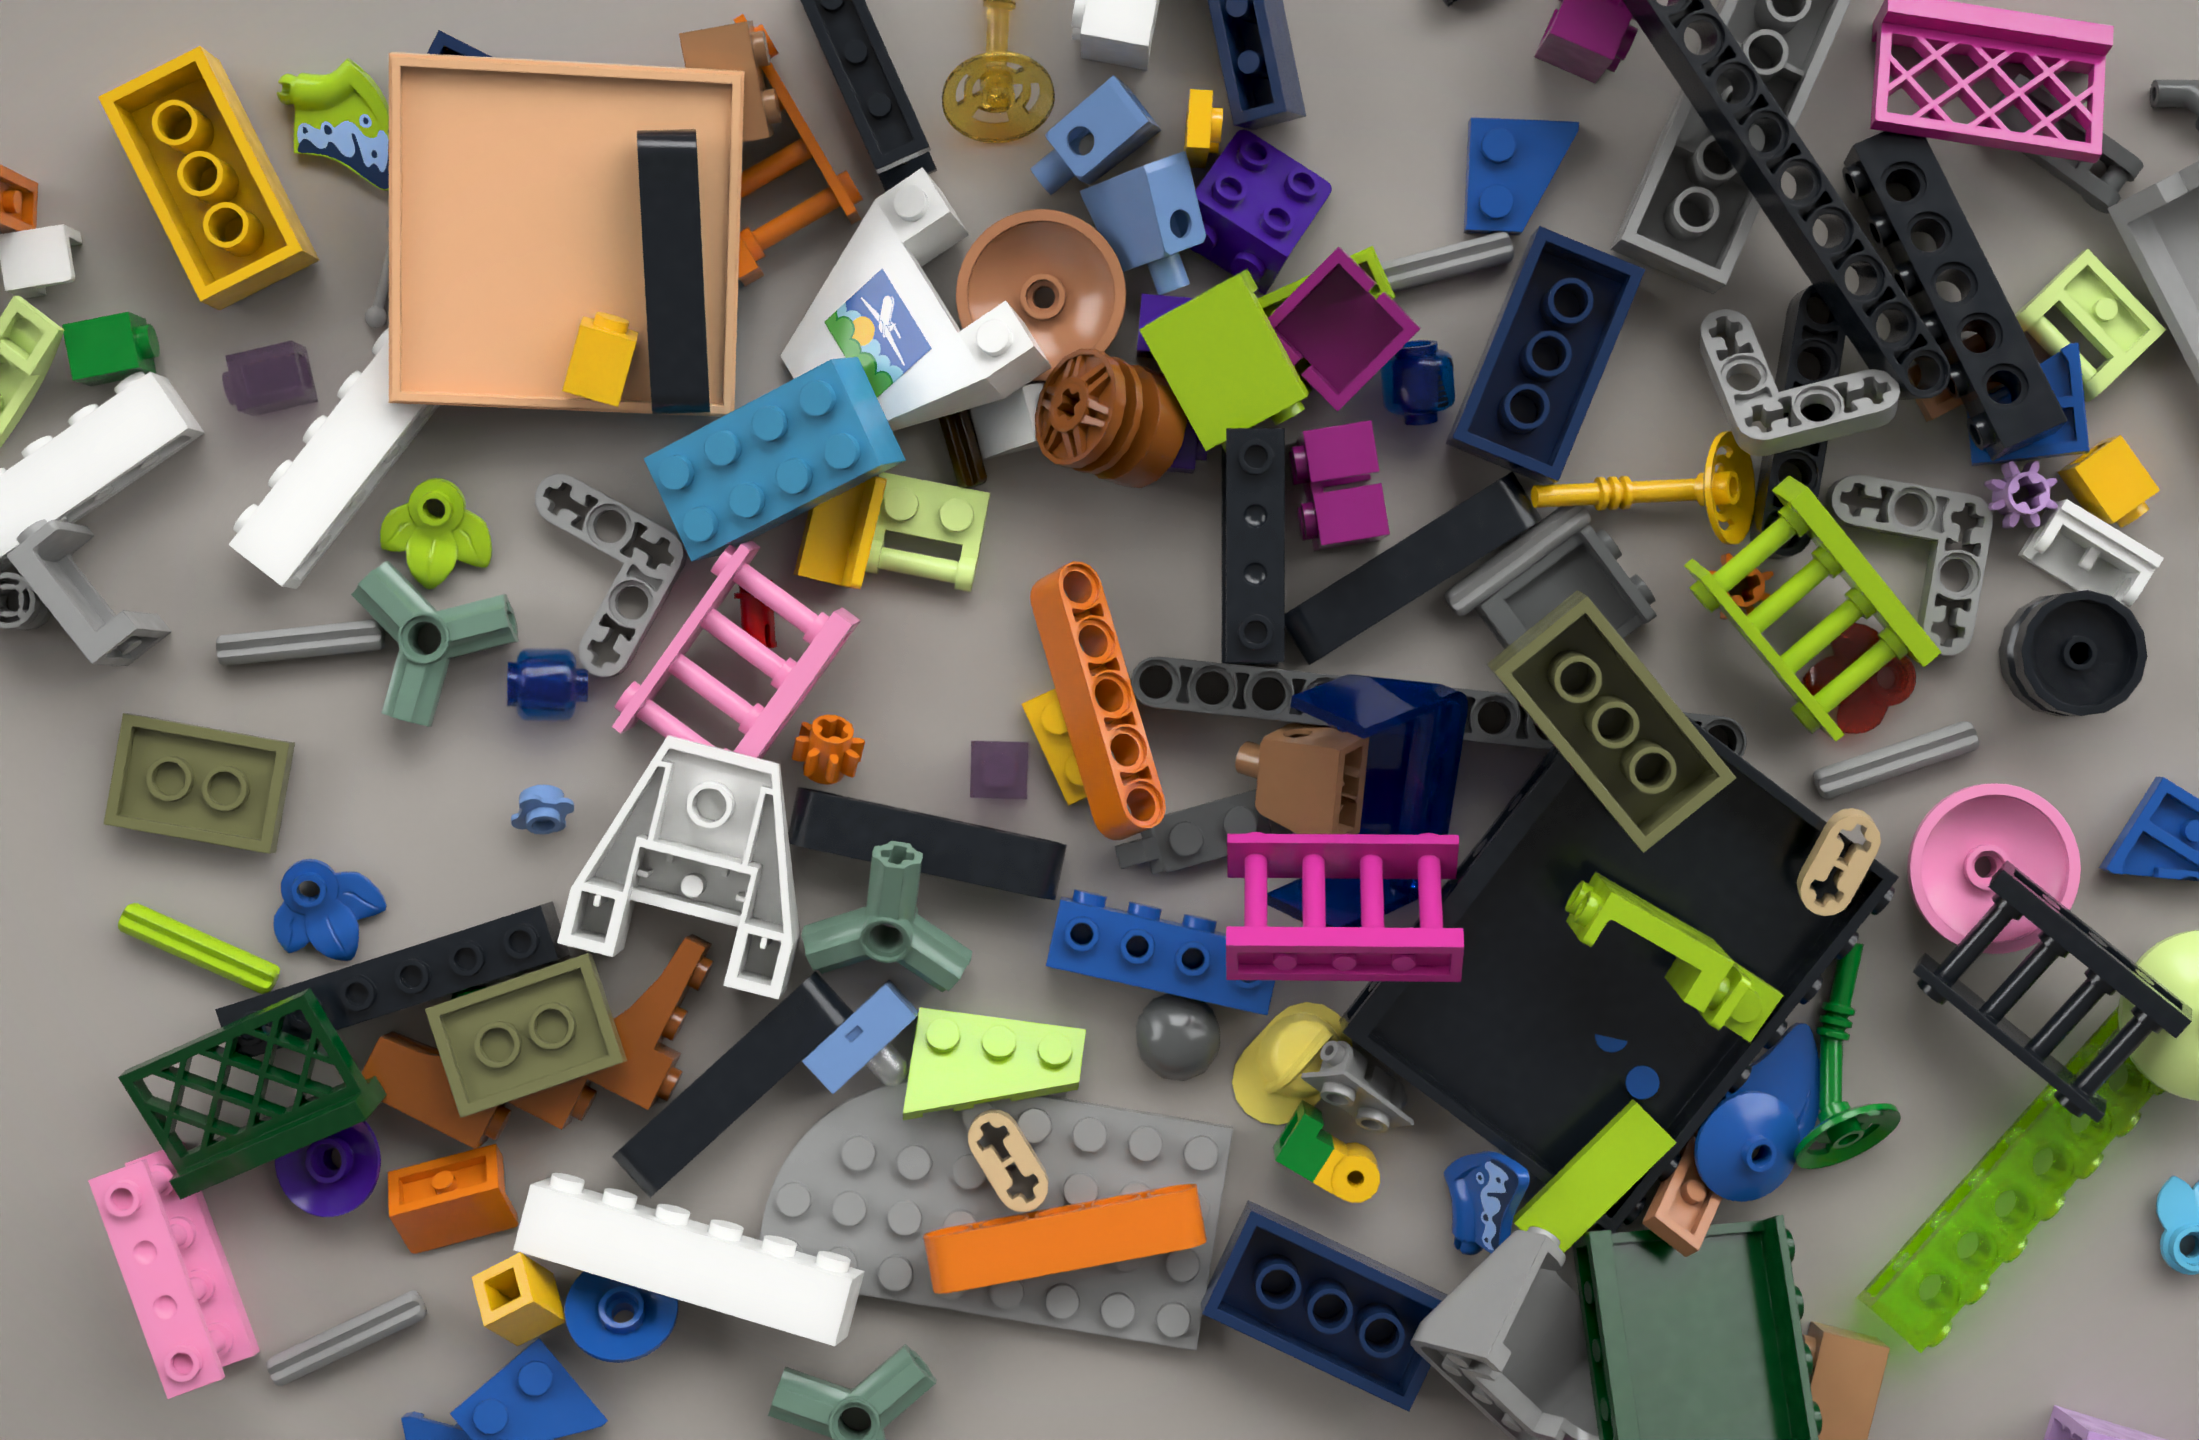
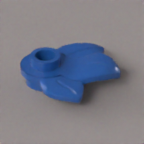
M300 860L291 865L282 878L281 894L284 902L274 915V933L278 942L287 953L296 952L311 942L317 951L328 958L350 961L355 957L359 943V924L357 920L385 911L387 907L386 901L380 890L367 877L358 872L335 873L328 864L320 860ZM304 881H313L319 886L320 893L313 897L305 896L301 893L299 885Z

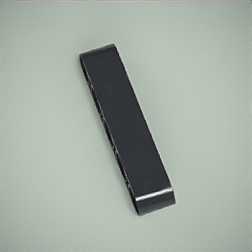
M696 129L637 131L652 414L710 412Z
M1813 285L1797 293L1790 301L1787 309L1775 384L1779 392L1839 377L1846 334L1831 311L1826 324L1816 323L1809 317L1807 313L1809 298H1821ZM1801 352L1811 353L1818 359L1820 373L1816 380L1807 379L1800 374L1797 360ZM1810 404L1803 408L1808 413L1811 421L1815 422L1825 421L1833 414L1828 407L1822 404ZM1784 413L1783 418L1788 417L1789 413ZM1828 440L1762 456L1754 513L1750 526V541H1753L1767 529L1776 517L1780 518L1777 512L1784 505L1771 490L1780 483L1778 472L1784 462L1794 464L1800 470L1802 475L1801 483L1807 486L1818 499ZM1806 533L1801 538L1795 534L1786 548L1780 547L1768 558L1781 559L1796 555L1808 546L1811 538Z
M1512 471L1285 613V628L1308 665L1533 526L1542 520V517L1537 509L1533 507L1529 496Z
M802 787L797 788L788 830L789 844L869 862L872 860V852L875 846H882L890 841L910 843L912 848L923 853L921 873L1048 900L1056 899L1067 848L1066 844Z
M815 971L612 1157L651 1198L854 1012Z

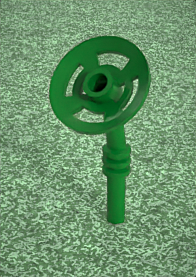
M1856 943L1844 958L1837 960L1828 1002H1822L1821 1008L1826 1011V1014L1819 1015L1818 1021L1823 1023V1026L1816 1028V1033L1821 1036L1819 1109L1821 1112L1818 1114L1820 1124L1814 1127L1801 1140L1793 1153L1797 1165L1804 1169L1828 1167L1867 1151L1891 1134L1901 1119L1897 1107L1892 1104H1865L1851 1108L1847 1101H1842L1843 1041H1849L1850 1034L1845 1032V1029L1852 1028L1853 1022L1848 1020V1017L1854 1016L1856 1011L1851 1007L1864 944ZM1815 1141L1827 1143L1826 1148L1808 1149Z

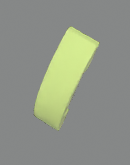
M19 295L13 296L0 316V448L10 436L40 388L54 360L64 332L63 328Z

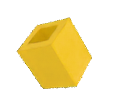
M596 312L594 319L582 317L564 381L563 392L619 407L639 332L628 329L630 323L628 320L604 312Z
M2121 435L2103 439L2090 448L2088 454H2082L2057 472L2084 510L2107 524L2116 522L2120 528L2130 524L2146 513L2149 507L2145 501L2160 491Z
M521 1252L472 1277L484 1327L516 1346H520L566 1322L554 1274Z

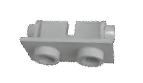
M1332 1040L1327 1042L1322 1047L1320 1057L1323 1060L1320 1071L1302 1073L1301 1079L1321 1092L1320 1096L1324 1101L1343 1108L1356 1118L1355 1122L1357 1125L1366 1130L1381 1133L1388 1131L1389 1127L1414 1125V1120L1401 1111L1407 1103L1404 1085L1377 1065L1367 1066L1369 1059L1355 1050L1346 1041L1336 1042Z

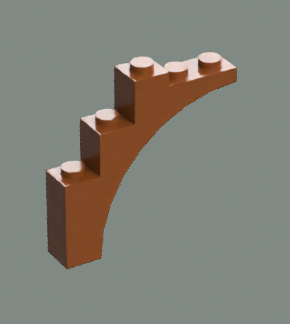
M694 934L685 937L661 976L630 1008L614 1018L627 1058L626 1062L509 1101L508 1103L562 1130L572 1122L573 1118L582 1121L586 1116L597 1094V1091L590 1087L592 1082L647 1110L655 1105L659 1098L667 1102L673 1094L683 1071L675 1068L681 1053L662 1044L664 1038L674 1041L688 1014V1011L680 1006L690 987L699 991L714 963L713 960L706 957L712 943ZM393 1031L379 1037L361 1072L365 1080L373 1076L377 1077L387 1094L381 1102L473 1149L487 1142L488 1138L496 1141L512 1113V1110L504 1107L506 1103L460 1118L438 1048L431 1047Z

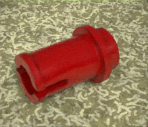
M739 586V592L734 593V599H740L741 628L766 647H777L774 611Z

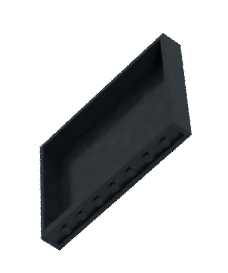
M1688 716L1686 717L1736 776L1735 780L1643 853L1553 746L1457 868L1456 879H1449L1442 888L1443 928H1463L1464 931L1461 982L1369 981L1339 1020L1342 1032L1504 1154L1521 1164L1527 1171L1545 1184L1634 1099L1677 1143L1596 1221L1606 1230H1611L1612 1234L1617 1231L1622 1223L1629 1225L1639 1216L1646 1204L1645 1194L1657 1179L1661 1182L1665 1181L1675 1171L1681 1160V1154L1679 1153L1692 1136H1697L1701 1124L1727 1092L1733 1094L1744 1085L1752 1071V1066L1749 1064L1763 1047L1770 1049L1780 1040L1788 1025L1785 1019L1798 1003L1804 1005L1816 995L1823 983L1821 974L1834 958L1841 960L1852 950L1859 938V933L1856 932L1870 913L1877 915L1888 905L1895 893V888L1892 886L1899 878L1874 859L1854 897L1843 911L1836 915L1822 916L1814 914L1807 909L1798 893L1797 879L1827 822ZM1839 832L1838 835L1844 842V848L1840 857L1844 858L1853 842ZM1834 866L1824 882L1814 879L1811 883L1817 894L1816 899L1821 900L1825 893L1835 895L1839 891L1833 881L1834 874L1838 869ZM1594 873H1599L1714 939L1734 962L1779 990L1783 997L1751 1043L1726 1026H1723L1718 1031L1705 1021L1696 1008L1684 1002L1666 980L1665 975L1677 956L1614 920L1606 923L1592 947L1579 941L1566 922L1570 913L1565 910L1567 901L1575 887L1582 880L1589 883ZM1419 918L1411 928H1420ZM1595 1034L1628 1042L1620 1051L1606 1052L1597 1045ZM1636 1066H1648L1659 1077L1658 1091L1648 1099H1637L1626 1089V1076Z

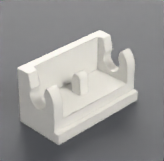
M2068 499L2056 501L2058 504L2057 509L2044 511L2040 518L2041 525L2033 529L2018 556L2076 591L2090 590L2109 595L2123 605L2126 604L2131 607L2164 558Z

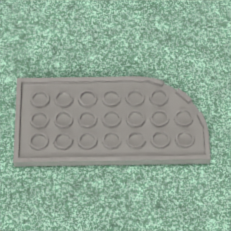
M908 1080L888 1083L885 1086L850 1098L828 1112L799 1140L775 1178L767 1199L759 1240L763 1241L765 1235L778 1236L797 1243L796 1251L817 1257L819 1251H827L851 1259L850 1267L865 1271L859 1295L1197 1351L1203 1315L1201 1301L1207 1290L1233 1126L1049 1095L1011 1101L1008 1098L974 1104V1108L954 1112L953 1108L923 1113L921 1118L903 1121V1109ZM994 1109L1010 1114L1017 1122L1049 1178L1048 1193L1044 1202L1036 1209L1028 1212L1162 1187L1196 1184L1207 1242L1194 1248L939 1294L933 1292L923 1235L941 1228L1027 1213L1016 1212L1008 1208L1001 1201L972 1154L968 1144V1131L973 1120L980 1113ZM990 1122L983 1124L984 1135L979 1140V1143L983 1147L990 1144L995 1146L1002 1159L1010 1155L1003 1143V1138L1008 1133V1129L1004 1125L1000 1128H994ZM1015 1162L1008 1165L1007 1167L1014 1179L1013 1185L1008 1189L1012 1195L1022 1192L1027 1199L1033 1197V1185L1038 1181V1178L1034 1174L1027 1177L1023 1176Z

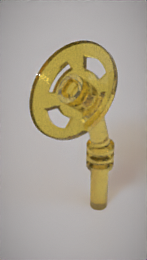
M983 0L982 6L988 8L986 52L965 60L950 73L942 89V108L950 125L970 139L986 143L1015 141L1033 133L1048 119L1055 102L1054 85L1047 70L1036 60L1020 53L1008 51L1009 14L1011 10H1015L1016 3L1011 0ZM1007 62L1014 63L1022 67L1015 70L1014 68L1007 66ZM968 74L963 87L964 98L957 102L956 89L961 79ZM979 79L980 90L973 93V86ZM1031 83H1039L1038 99L1028 111L1025 106L1031 97ZM1022 84L1021 93L1015 99L1014 85ZM978 109L989 113L1006 112L1009 121L988 123L974 119L972 116Z

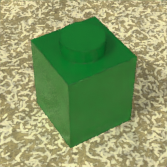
M123 312L62 325L73 381L88 386H96L124 380L137 372H144L145 375L149 372L157 374L154 358L159 357L160 354L159 341L155 329L151 324H147L145 318L131 312Z

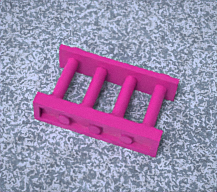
M1262 832L1227 834V878H1244V926H1226V980L1461 982L1464 931L1463 928H1443L1441 879H1456L1459 835H1438L1434 833L1419 835L1265 834ZM1267 878H1302L1303 927H1267ZM1325 878L1360 879L1361 927H1326ZM1383 879H1418L1420 928H1385Z

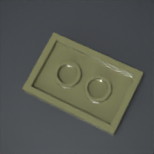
M123 713L104 825L268 854L276 853L295 743Z
M586 953L425 1009L460 1118L627 1061L592 953Z

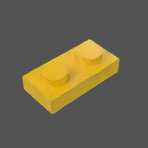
M1190 89L1184 151L1187 154L1190 168H1205L1208 153H1218L1222 135L1223 108L1212 107L1213 90Z
M1054 688L1021 705L1069 806L1087 796L1056 689Z

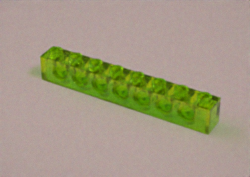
M2119 1005L2066 1063L2065 1067L2077 1077L2119 1033ZM2128 1057L2123 1063L2128 1071L2126 1084L2121 1089L2113 1092L2108 1079L2097 1091L2107 1101L2104 1117L2098 1123L2090 1118L2086 1129L2079 1133H2074L2071 1127V1117L2073 1114L2056 1100L2054 1093L2057 1090L2048 1084L1856 1298L1919 1353H1922L1927 1346L1932 1348L1941 1343L1952 1329V1318L1965 1304L1969 1306L1976 1303L1986 1293L1991 1283L1988 1278L2003 1262L2005 1264L2010 1263L2023 1252L2028 1244L2026 1236L2040 1220L2045 1222L2060 1211L2066 1201L2064 1196L2066 1191L2078 1178L2080 1180L2087 1178L2100 1166L2104 1158L2101 1152L2115 1137L2125 1136L2137 1125L2142 1115L2139 1110L2153 1094L2157 1096L2165 1091L2149 1081L2137 1069L2130 1057ZM2050 1148L2053 1154V1163L2050 1169L2043 1174L2036 1175L2033 1169L2034 1157L2040 1150ZM2013 1190L2016 1197L2013 1210L2005 1216L1998 1217L1995 1211V1203L1998 1196L2005 1191ZM1976 1232L1978 1236L1976 1251L1967 1258H1959L1957 1253L1959 1240L1967 1233ZM1938 1274L1941 1279L1939 1292L1931 1299L1921 1300L1919 1288L1922 1281L1930 1275Z

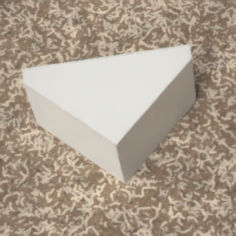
M1045 382L1024 385L1005 399L970 409L983 460L1039 446L1035 431V413L1039 395Z

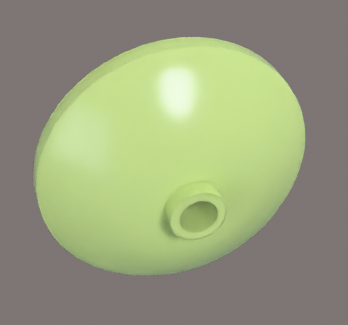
M2191 930L2172 935L2158 942L2147 950L2136 964L2192 1008V1022L2177 1038H2174L2165 1029L2159 1034L2152 1031L2129 1057L2137 1069L2157 1087L2173 1095L2199 1101V930ZM2120 995L2118 1008L2119 1030L2134 1016L2131 1009L2135 1006L2122 995Z

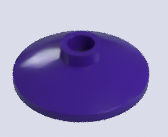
M366 1121L275 1159L276 1175L286 1196L301 1210L320 1217L344 1215L361 1206L372 1194L381 1168L379 1144L372 1128ZM335 1148L341 1155L340 1168L332 1161L331 1155Z

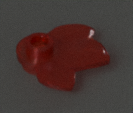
M1858 623L1851 625L1831 642L1834 655L1825 657L1814 664L1803 676L1802 684L1814 696L1880 640L1877 636L1878 632L1867 625ZM1904 656L1901 660L1894 657L1884 666L1892 670L1895 676L1894 683L1890 688L1884 689L1878 684L1877 672L1838 705L1837 726L1843 733L1859 734L1874 729L1883 720L1889 706L1902 703L1912 694L1916 685V671L1908 657Z

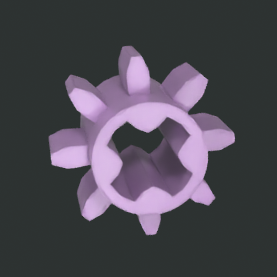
M2036 460L2028 462L2024 466L2022 473L2019 472L2017 465L2013 461L2001 464V471L2005 478L2001 480L1991 479L1984 483V486L1992 490V502L1988 504L1989 511L1997 510L2004 516L2002 528L2005 529L2013 528L2018 523L2020 516H2022L2024 524L2028 528L2038 527L2041 525L2037 512L2053 510L2058 507V504L2050 499V487L2054 486L2058 481L2056 478L2045 479L2042 475L2038 474L2039 461ZM2026 486L2029 496L2025 497L2022 503L2016 504L2012 494L2016 493L2020 487Z

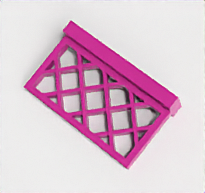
M1884 0L1873 21L1872 42H1876L1870 129L2096 163L2102 155L2106 55L2113 46L2114 26L1947 0ZM1892 45L1914 48L1924 60L1906 71L1891 55ZM1950 54L1969 56L1980 69L1963 80L1944 58ZM2007 62L2023 64L2034 74L2035 78L2019 88L2000 67ZM1930 68L1950 88L1935 100L1914 80ZM2062 71L2088 74V89L2075 97L2056 75ZM1889 76H1891V77L1894 79V80H1893L1892 82H1890V83H1889ZM1986 76L2006 96L2004 100L1991 109L1970 88ZM2041 85H2044L2062 105L2061 108L2048 117H2045L2027 97L2028 94ZM1902 88L1921 109L1911 116L1887 112L1888 96ZM1958 96L1977 118L1969 124L1956 123L1947 116L1941 107ZM2014 105L2034 127L2025 133L2010 131L1997 116ZM2070 113L2086 130L2085 142L2067 140L2054 124Z

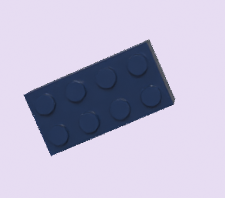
M1539 226L1530 236L1445 444L1544 485L1558 482L1646 269Z
M1248 1200L1209 1281L1206 1293L1201 1301V1310L1205 1316L1409 1412L1431 1367L1411 1346V1340L1420 1322L1448 1294Z

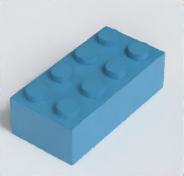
M850 357L831 359L645 457L644 461L692 562L720 556L729 545L736 548L740 544L906 461L859 358Z

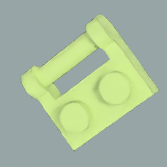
M2089 249L2079 253L2032 300L2015 314L2023 332L2027 331L2052 357L2060 352V349L2070 344L2044 316L2055 305L2107 359L2099 368L2095 369L2080 353L2084 400L2086 402L2091 401L2105 390L2166 331L2156 318Z
M885 472L879 474V477L887 479L865 572L878 574L879 569L955 583L954 589L971 592L991 494L989 492ZM887 531L961 545L960 560L954 561L884 547Z

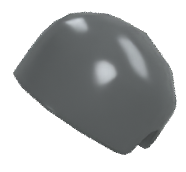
M1168 993L1154 998L1138 1017L1136 1039L1139 1055L1145 1065L1163 1079L1186 1081L1205 1073L1218 1055L1220 1048V1027L1213 1009L1204 1001Z

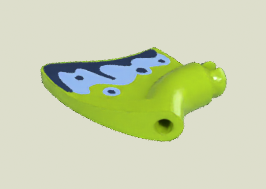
M347 58L330 74L300 73L298 76L287 73L281 76L278 83L282 84V91L277 92V97L281 103L285 105L293 104L295 107L294 153L330 158L348 167L375 187L389 191V106L382 91L370 75L354 61Z

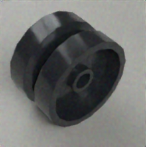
M2090 590L2040 596L2019 608L2004 628L1998 651L2002 676L2013 695L2032 710L2054 716H2085L2106 713L2123 703L2141 682L2148 657L2144 631L2132 611L2114 597ZM2070 650L2075 652L2074 662L2070 658Z

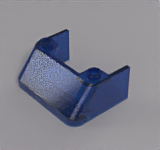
M1348 674L1292 696L1290 707L1326 722L1329 727L1340 732H1349L1363 739L1369 737L1360 833L1358 834L1419 835L1434 833L1448 835L1468 712V700L1463 692L1440 683ZM1302 878L1268 892L1267 905L1302 922ZM1325 878L1326 927H1361L1360 879ZM1383 879L1384 915L1419 899L1418 879Z

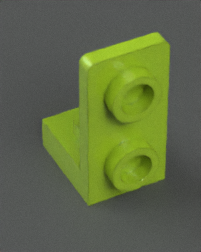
M1735 962L1705 1012L1703 1013L1698 1009L1697 1011L1710 1026L1718 1031L1723 1026H1726L1751 1043L1783 995L1779 990Z

